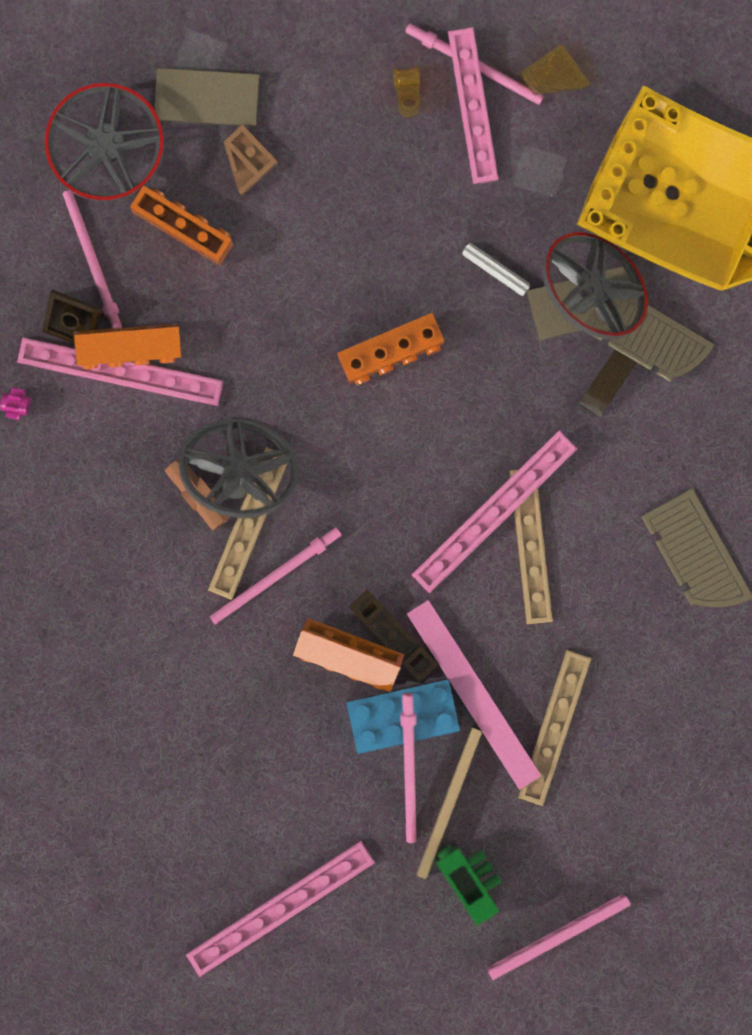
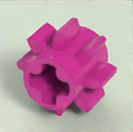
M12 387L11 393H3L0 410L6 411L5 417L19 420L20 415L27 416L31 398L25 396L26 391Z

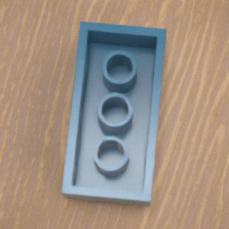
M446 679L346 702L357 753L360 754L404 744L400 714L403 712V693L407 692L413 693V711L416 713L414 741L460 731L449 680Z

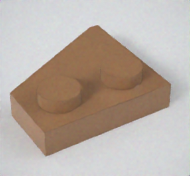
M243 125L224 141L238 192L241 196L278 164L277 160Z

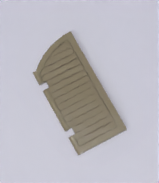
M612 299L625 327L629 326L636 316L638 299ZM648 305L644 321L633 333L623 338L610 339L607 345L649 370L652 369L654 364L659 367L657 375L670 382L673 378L682 376L698 366L707 357L715 344ZM594 307L585 324L599 330L611 331L607 323H603Z
M693 488L641 516L651 535L656 532L660 533L662 539L657 540L655 543L679 586L686 582L689 585L690 589L684 592V595L691 606L695 604L704 607H727L752 599L750 590Z

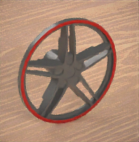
M114 83L90 84L73 91L57 105L46 127L45 152L53 173L68 190L80 197L93 201H116L138 192L155 175L163 156V129L153 107L134 90ZM106 92L97 127L63 114L78 99L93 93ZM111 92L115 93L111 123H107L105 118ZM120 94L138 103L150 117L154 128L119 131ZM60 117L88 130L86 135L84 136L59 122ZM56 127L86 145V149L64 173L59 168L54 154L53 138ZM155 132L156 134L153 137L125 142L124 136ZM156 142L155 155L149 169L134 184L122 156V151L143 147L146 144ZM89 155L92 159L68 179L67 175ZM117 159L130 186L126 189L111 165V162ZM100 162H103L121 191L95 193L84 190L74 183L89 173Z
M574 232L561 236L548 248L542 266L545 287L556 308L570 323L592 336L603 339L626 337L642 324L648 309L646 287L636 266L617 246L594 234ZM574 242L591 244L590 253L587 255L586 268L559 250V248ZM598 247H599L598 269H596L595 266H596V262H597ZM606 252L619 261L633 282L605 278ZM551 262L560 268L559 272L576 284V287L568 293L562 302L552 283ZM627 298L638 299L636 316L632 323L625 327L612 299L627 300ZM594 306L603 323H607L611 331L593 328L580 321L572 313L584 314Z

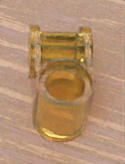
M417 65L413 69L403 70L393 68L394 90L396 91L398 111L404 117H414L420 110L419 67ZM405 99H412L416 104L413 107H406L402 102Z

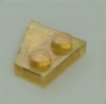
M562 44L519 74L534 95L585 89L590 85Z

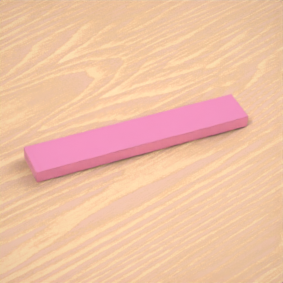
M474 28L448 31L473 184L497 181L499 178Z
M621 894L490 965L487 969L492 980H495L631 906L628 898Z

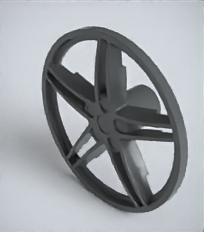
M244 419L218 420L200 427L186 440L179 458L180 478L188 493L207 509L235 518L258 517L277 510L292 496L299 476L298 461L288 442L271 428ZM227 429V456L193 449V446L206 435ZM233 429H237L240 451H234ZM242 429L268 438L281 450L247 457ZM187 462L199 466L198 468L221 476L207 498L201 495L193 486L188 475ZM288 463L290 467L289 484L284 493L278 498L259 474L275 470L278 466ZM222 486L223 491L218 495L214 502H211V498L217 493V491ZM247 492L255 500H260L265 505L264 507L251 510H235L220 506L229 497L239 499L244 497Z

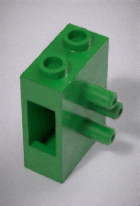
M448 844L437 852L438 857L435 858L436 864L475 924L478 926L497 914L499 910L488 891L499 885L502 880L498 874H494L481 883L479 879L493 870V866L489 861H486L474 870L472 869L474 865L486 858L483 851L479 849L465 858L457 845L451 847Z

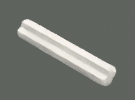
M469 243L463 250V256L521 296H524L529 290L530 283L474 244Z

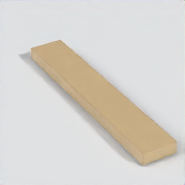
M266 447L264 453L275 450ZM287 464L278 466L275 470L259 474L275 494ZM247 493L241 510L257 509L265 505ZM267 514L252 518H237L208 591L233 600Z
M510 470V478H511L518 470ZM537 488L514 511L526 624L553 622Z
M566 650L531 756V760L541 776L521 788L518 798L541 806L544 805L590 665V657Z
M471 727L416 873L421 878L426 879L429 875L482 733L478 729Z

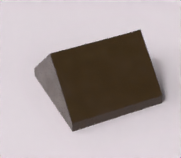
M52 289L49 295L42 332L75 344L73 331L98 330L104 312L99 307Z

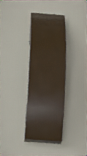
M614 350L579 404L600 418L637 362Z
M368 589L348 606L386 648L405 654L402 664L419 682L438 665Z

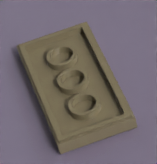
M157 68L154 110L160 121L256 127L259 74Z
M623 266L605 271V278L630 282L628 272ZM571 280L553 284L561 302L576 287V284ZM545 286L526 292L539 341L582 331L560 313L552 302ZM594 306L584 314L576 312L572 314L583 323H586Z

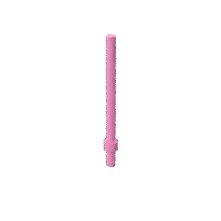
M409 23L405 31L406 33L422 41V45L430 49L433 47L452 57L450 45L438 39L437 34L431 31L426 32ZM479 61L481 74L540 105L544 97L543 95Z
M70 190L65 191L62 194L104 305L102 310L105 318L109 319L112 328H123L118 316L120 312L117 303H113L74 194Z
M337 527L320 539L317 537L312 540L310 546L209 616L215 625L316 553L319 555L324 552L326 546L342 536Z
M407 692L403 693V712L400 714L404 733L406 842L415 843L417 841L414 752L416 713L413 711V693Z

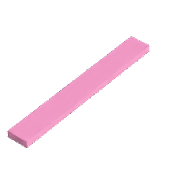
M24 337L22 338L17 363L214 406H219L224 383L223 380L149 364L134 365V361L124 362V366L108 367L107 363L98 364L96 369H82V366H77L75 348Z
M559 430L453 533L412 576L428 593H431L578 448Z
M429 600L407 613L409 619L518 789L520 790L539 778L541 774Z
M359 841L186 954L188 960L199 977L373 865L375 863L374 859L363 842Z

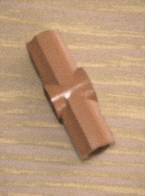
M179 459L164 470L180 489V494L194 511L196 510L212 531L230 519L229 516L218 514L202 506L188 493L180 478ZM187 464L188 475L193 486L201 495L207 498L211 492L210 488L201 477L198 478ZM214 496L211 498V502H214Z

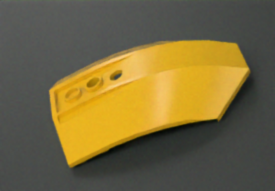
M643 85L616 132L598 169L577 225L650 262L720 291L751 281L752 138L704 117ZM645 175L654 177L656 184L653 189H649L644 185L643 179ZM669 186L678 188L679 197L676 200H670L666 196V189Z

